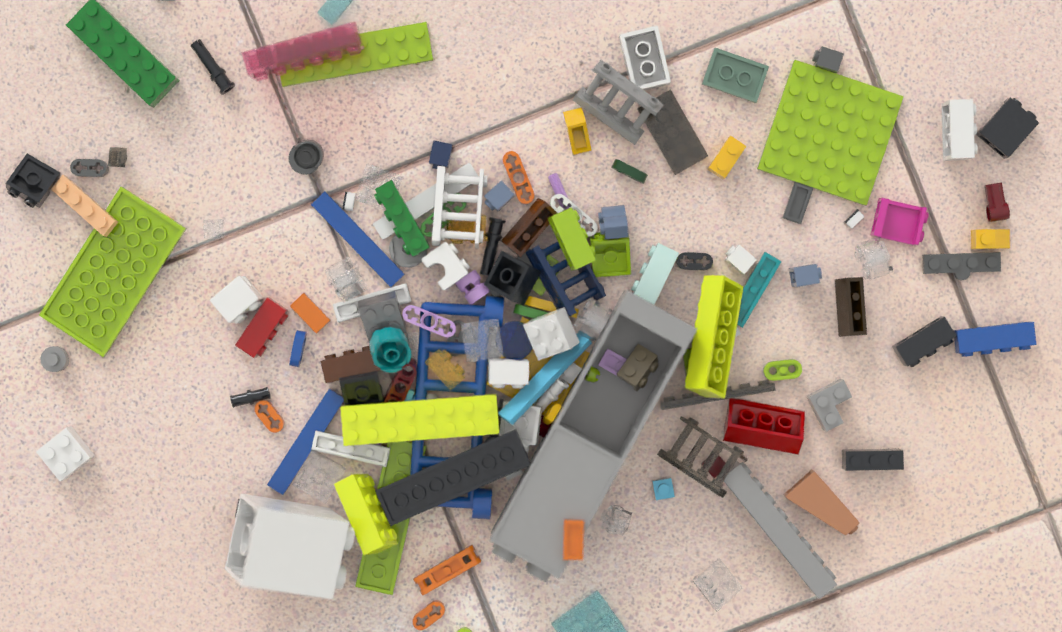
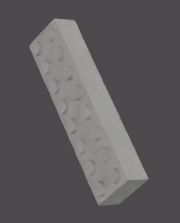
M736 460L722 471L719 476L811 591L819 599L837 586V583L834 581L836 576L827 566H822L824 561L815 551L813 553L810 551L812 546L803 536L801 538L798 536L800 531L791 521L789 523L786 521L788 516L779 506L777 508L774 506L776 502L767 492L763 493V485L755 477L751 478L750 474L752 472L747 465Z

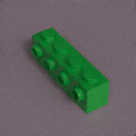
M390 180L377 187L374 197L379 205L383 203L386 209L384 214L389 222L393 221L396 226L393 230L398 239L402 237L405 244L402 246L407 255L411 254L413 257H416L430 249V245L395 183Z

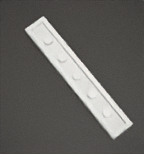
M470 162L450 174L479 177ZM449 183L445 185L444 191H447L448 194H457L471 184ZM436 184L406 202L415 220L434 208ZM386 216L373 223L382 240L395 233L393 228L396 226L393 221L389 222Z

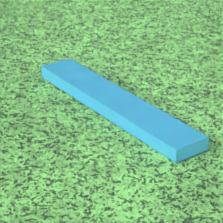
M577 332L576 335L580 343L570 350L554 355L529 381L528 385H525L498 413L499 416L513 425L592 344L590 339Z

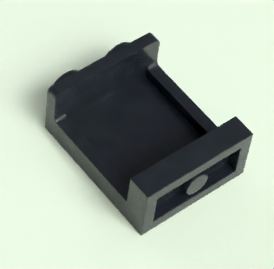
M1011 97L1004 101L999 110L976 133L978 137L1004 159L1009 158L1039 124L1036 120L1037 117L1031 111H1025L1021 107V102Z

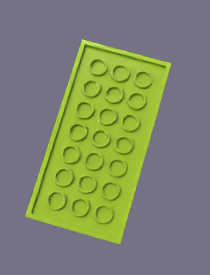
M120 186L106 209L118 221L117 225L107 237L100 234L95 228L93 229L39 314L40 317L102 357H105L187 229L122 186Z

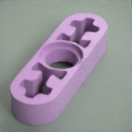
M414 305L406 306L403 310V318L407 322L443 337H451L456 332L455 323L449 319ZM413 308L415 309V314L420 315V311L424 312L420 324L416 322L418 320L416 317L409 319L406 311H410ZM428 315L433 316L435 319V324L432 327H427L424 324V318ZM438 319H441L442 322L440 324L447 325V323H450V328L453 331L445 334L443 328L439 327L438 331L434 330V328L438 325Z

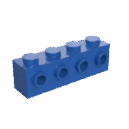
M1034 322L953 330L956 334L954 338L955 353L962 354V357L973 356V352L981 351V355L992 354V350L1000 349V352H1010L1013 347H1019V350L1031 349V345H1037Z

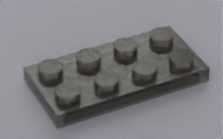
M670 89L656 97L663 106L656 116L650 113L644 123L673 174L677 175L708 157V154ZM642 106L637 108L639 114L644 110Z

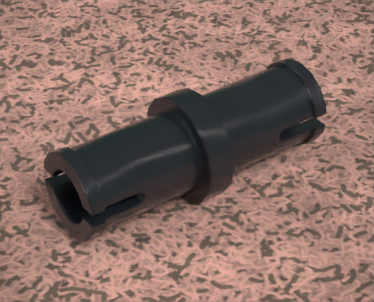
M268 387L254 391L250 389L246 393L231 395L232 407L249 403L253 405L254 402L271 399Z

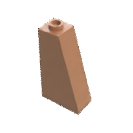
M812 469L783 494L788 500L844 535H851L858 529L857 525L860 522Z

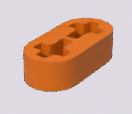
M267 400L257 402L254 408L255 413L266 428L273 433L281 431L285 425L284 420L274 406ZM260 404L263 406L268 405L266 410L270 414L269 416L265 412L260 413ZM270 417H272L275 421H280V423L278 424L279 428L271 427L273 422L271 421Z
M438 600L429 603L414 615L412 620L413 626L417 630L428 628L444 615V604ZM433 605L441 607L440 614L437 612L432 615L429 614L433 610ZM427 615L428 618L424 622L425 625H418L417 617L424 618Z

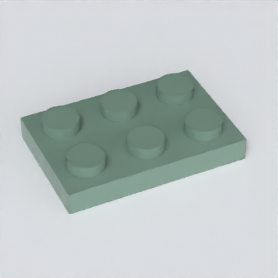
M714 48L702 85L757 103L769 66Z

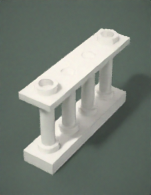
M445 166L437 167L432 246H440L441 240H444V238L475 240V248L479 249V243H483L484 231H480L483 187H487L488 176L484 175V169H480L479 177L449 175V173H446ZM449 183L479 185L478 195L448 194L447 191H444L445 185ZM447 201L478 203L477 214L446 212V210H443V203H447ZM442 221L476 222V233L445 231V229H442Z

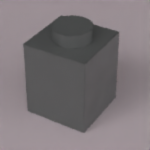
M822 46L819 48V51L815 50L812 61L815 62L814 66L837 73L844 53Z

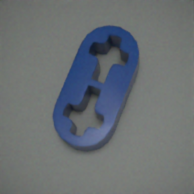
M296 331L290 357V366L300 367L307 332Z

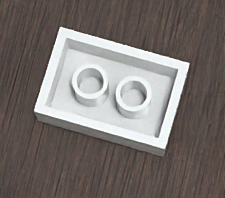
M658 25L620 34L619 40L629 80L644 91L669 85L671 80Z
M973 99L948 100L942 103L943 161H960L975 158V154H977V143H974V135L977 133V125L974 123L976 104H973Z

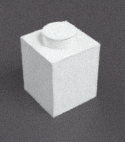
M741 245L731 246L726 252L727 258L725 260L741 274H745L757 260Z

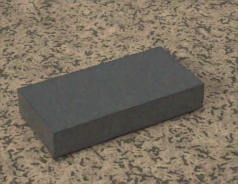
M794 182L782 217L783 219L798 224L802 223L813 187Z

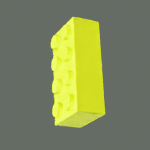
M353 474L334 484L363 555L377 554L398 544L396 540L397 534L387 520L375 492L374 480L369 474Z

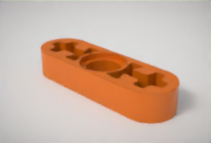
M509 151L503 156L504 166L519 202L530 204L534 200V191L519 155L514 151ZM509 155L517 158L515 165L516 167L520 165L521 169H515L510 173L509 169H513L511 163L506 162ZM520 172L524 175L522 183L514 182L513 175ZM525 183L528 184V187H525L526 192L531 193L528 201L525 198H520L523 192L521 189L517 191L516 187L523 186Z

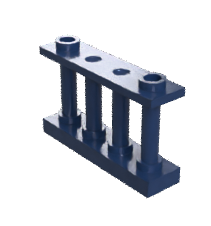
M558 241L543 250L538 245L527 251L526 255L532 266L541 271L539 278L557 310L565 307L570 317L577 313L575 306L591 297L597 301L606 296L604 287L598 282L589 264L578 268L579 274L560 283L556 273L569 266L566 259L554 266H550L546 259V256L561 249ZM584 280L589 290L569 300L565 290Z

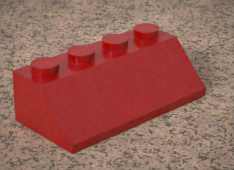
M729 398L723 441L798 455L804 441L805 411Z

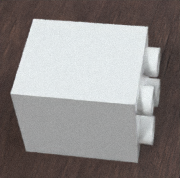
M241 493L225 570L241 586L333 599L335 588L342 589L345 583L346 567L340 564L343 550L350 551L352 548L354 529L349 527V522L327 507Z

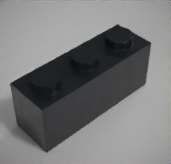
M940 316L892 347L904 366L908 367L910 365V367H914L921 362L920 359L922 357H930L937 352L936 349L940 346L946 347L953 343L952 339L956 337V334L944 316Z
M899 448L842 450V469L846 471L904 470V451Z

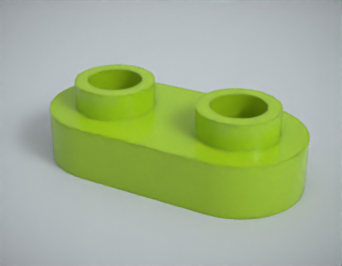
M794 359L770 361L763 368L764 376L772 381L795 379L802 373V365ZM793 365L795 367L794 372H789V366ZM771 367L776 369L775 374H770L769 370Z

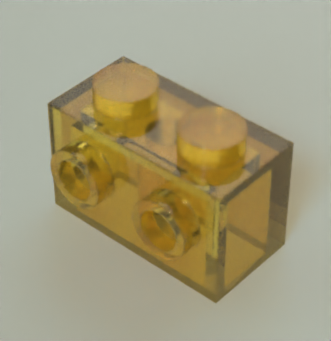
M438 349L425 363L451 391L465 379V370L459 364L455 365L451 361L453 357L446 349L443 351Z

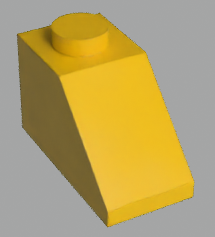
M582 107L563 112L573 155L592 151Z
M1010 229L971 230V249H1010Z

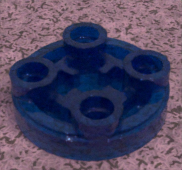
M510 321L498 329L495 339L496 346L504 357L519 360L526 357L532 351L533 347L524 329V323Z

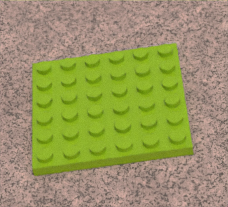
M794 60L757 169L867 206L904 96Z

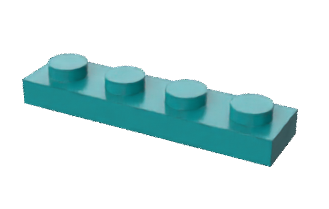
M766 252L763 253L743 287L737 323L742 328L782 262Z

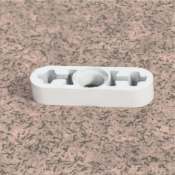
M556 194L551 198L550 206L557 213L564 209L561 206L556 208L554 206L556 204L554 199L562 198V204L565 207L569 204L573 210L579 213L580 220L578 222L584 216L586 219L583 222L585 224H592L591 228L593 231H588L587 235L592 236L596 233V222L562 194Z

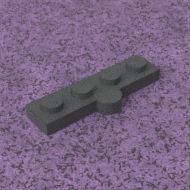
M1001 252L922 255L923 274L954 273L956 279L966 280L969 278L970 272L1001 271Z

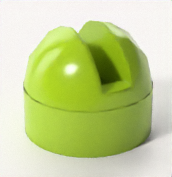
M590 366L585 380L592 383L597 382L599 379L596 378V375L600 376V371Z

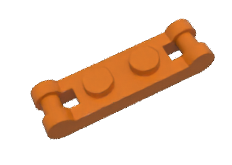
M473 545L466 547L414 577L415 584L418 583L421 588L419 590L421 594L429 593L479 564L482 560L479 556H476ZM466 555H468L470 561L467 563H465L464 559L462 558ZM428 577H429V579H430L431 582H432V583L429 584V585H427L426 582H425V580H424V579H426V578H428Z

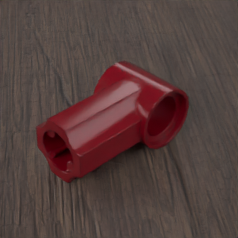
M1002 182L984 185L988 204L986 206L988 221L995 222L1009 219L1010 210L1007 202H1005Z

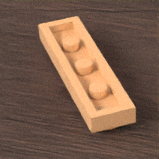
M62 175L51 189L103 236L107 237L117 225L118 221L67 176Z

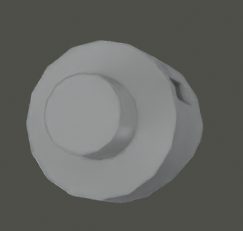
M59 346L46 348L40 357L43 368L50 372L62 371L69 364L68 354Z

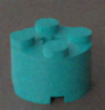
M392 327L374 331L369 343L374 364L382 371L388 373L403 369L402 367L406 363L408 364L411 359V349L403 331Z

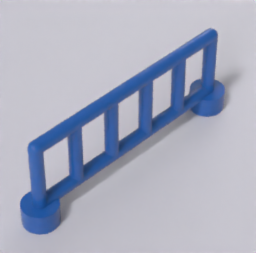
M486 296L485 305L422 303V309L434 314L479 317L477 344L430 341L431 331L419 327L415 400L427 399V391L486 395L490 327L502 328L504 297ZM420 311V320L424 314L422 311ZM430 315L424 318V324L427 327H431L432 316ZM429 352L476 355L475 382L428 379ZM483 435L471 436V448L483 444ZM424 440L412 441L410 475L421 471L422 467L428 468L451 457L423 456ZM477 488L468 492V497L459 496L436 507L473 509V519L490 520L492 489Z

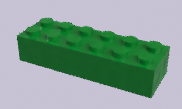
M89 0L66 24L83 43L149 106L154 108L180 81L97 0Z

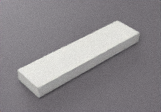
M407 283L333 304L337 322L360 317L358 301L388 292H396L399 305L412 302Z
M315 431L311 450L387 467L391 449L390 447L377 444L344 446L342 436L321 431Z

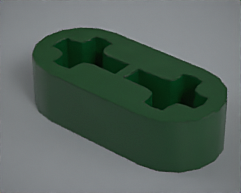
M615 159L611 167L644 184L648 176L646 173L618 159Z

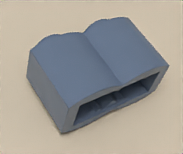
M625 206L601 207L602 212L598 213L601 235L604 234L605 239L629 237Z

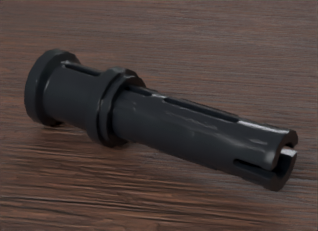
M199 39L198 42L197 40L193 42L191 48L211 74L210 79L217 84L221 95L232 90L235 87L234 82L231 83L225 74V69L219 67L204 46L202 40Z
M489 217L490 225L488 232L485 234L487 238L486 248L479 274L489 276L495 261L498 242L502 239V227L506 220Z

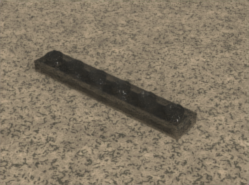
M769 379L757 381L758 385L750 386V383L739 384V388L735 389L727 386L725 398L694 396L693 392L682 394V398L677 399L674 396L663 397V401L659 402L660 409L666 410L776 391L775 383H769Z

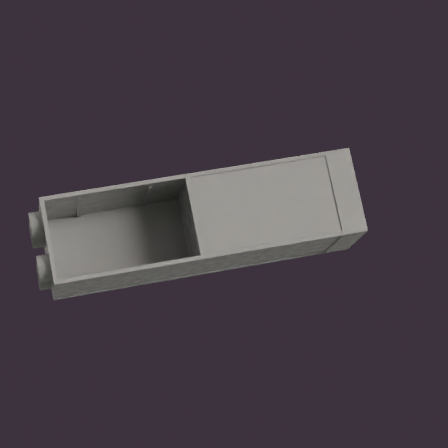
M630 291L622 293L590 351L582 370L565 398L560 411L530 460L531 465L526 467L491 531L490 541L494 543L492 552L510 563H513L517 555L528 562L526 564L528 566L526 571L542 581L547 582L550 575L558 579L561 577L569 560H563L564 519L584 520L585 533L696 333L697 328ZM640 344L658 355L659 366L654 373H650L645 387L640 388L637 392L633 386L598 366L607 349L628 359L636 346ZM590 366L600 371L601 375H596V378L599 379L597 382L592 383L585 380Z

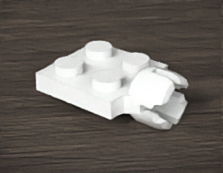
M503 401V408L509 401ZM532 405L513 425L501 418L499 436L517 429L528 455L529 446L538 445L542 406Z

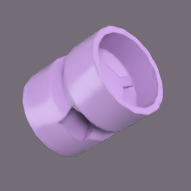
M473 270L455 283L461 292H465V298L470 305L490 292L489 288L480 282L481 277L476 270ZM470 283L475 286L473 289L470 288Z

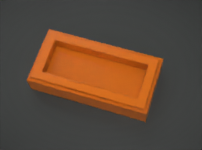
M305 293L290 305L316 334L330 321Z
M564 519L563 560H583L584 520Z

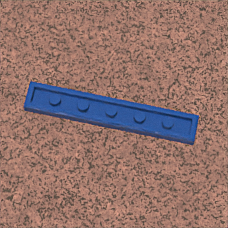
M325 191L311 204L390 287L405 275Z
M330 388L328 389L267 484L269 487L284 495L312 451L315 431L324 432L343 404V396Z

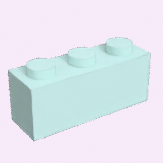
M657 243L656 246L652 245L648 253L650 259L648 263L644 262L639 272L642 276L639 281L635 280L631 288L634 291L633 294L654 305L679 253L660 243Z

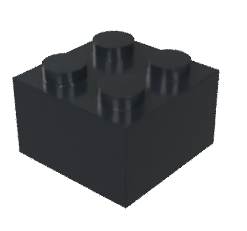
M501 251L484 285L505 298L524 306L541 271L515 256Z

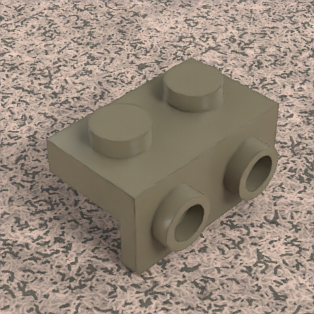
M638 344L618 371L617 377L633 386L634 390L638 392L640 388H644L647 384L650 373H654L659 366L658 355Z

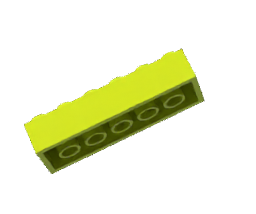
M704 275L703 283L701 284L700 301L698 302L697 319L695 321L697 331L692 339L688 372L685 378V388L705 398H725L743 293L742 285L724 275Z

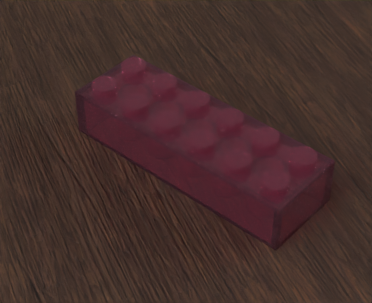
M354 21L242 52L248 76L253 80L263 81L268 79V75L275 74V76H281L286 74L287 70L294 69V71L305 69V65L308 64L317 66L323 64V60H339L343 58L342 55L348 53L350 56L357 55L365 48L359 27Z

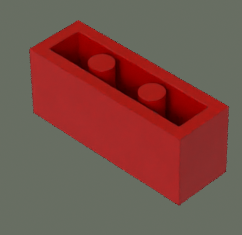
M267 297L235 346L253 358L261 357L267 349L265 346L267 341H272L276 336L278 325H283L288 318L286 314L288 309Z

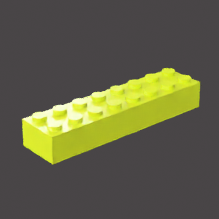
M497 394L340 407L344 446L499 434Z

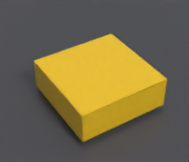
M558 403L552 404L544 415L542 422L547 425L552 423L562 406Z

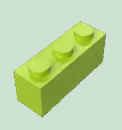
M571 207L547 218L571 271L596 260L594 257L596 252L593 246L588 244L587 232L584 228H581L578 222L580 218L576 210H573Z

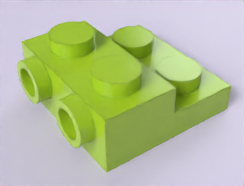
M600 232L590 236V245L593 246L596 252V256H594L596 260L592 262V271L596 277L631 275L629 237L605 239V235H601Z

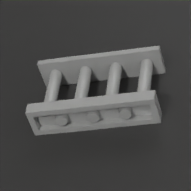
M600 60L592 70L597 74L588 89L582 86L573 98V101L635 145L645 132L640 128L650 113L656 116L663 104L613 69L610 64ZM604 79L613 86L602 101L593 93ZM620 90L628 96V99L618 112L609 104ZM634 102H636L644 110L633 123L625 115Z

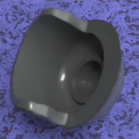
M311 139L300 141L293 146L289 153L291 168L300 174L307 175L313 173L323 161V148L317 141Z

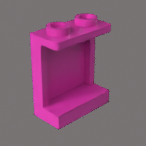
M879 198L870 236L914 246L919 245V242H922L924 238L923 224H926L929 213L926 212L927 207H918L891 201L887 198Z

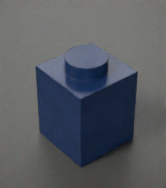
M433 140L429 164L433 165V169H437L438 166L449 167L453 149L452 144Z

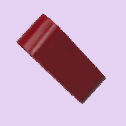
M413 358L402 367L409 366L413 370L405 371L401 369L395 372L385 394L384 402H388L390 399L396 401L405 400L417 373V363ZM403 383L405 386L399 388L396 386V384Z

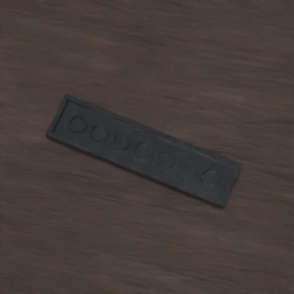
M517 429L375 490L387 520L390 526L524 469L531 465V461Z

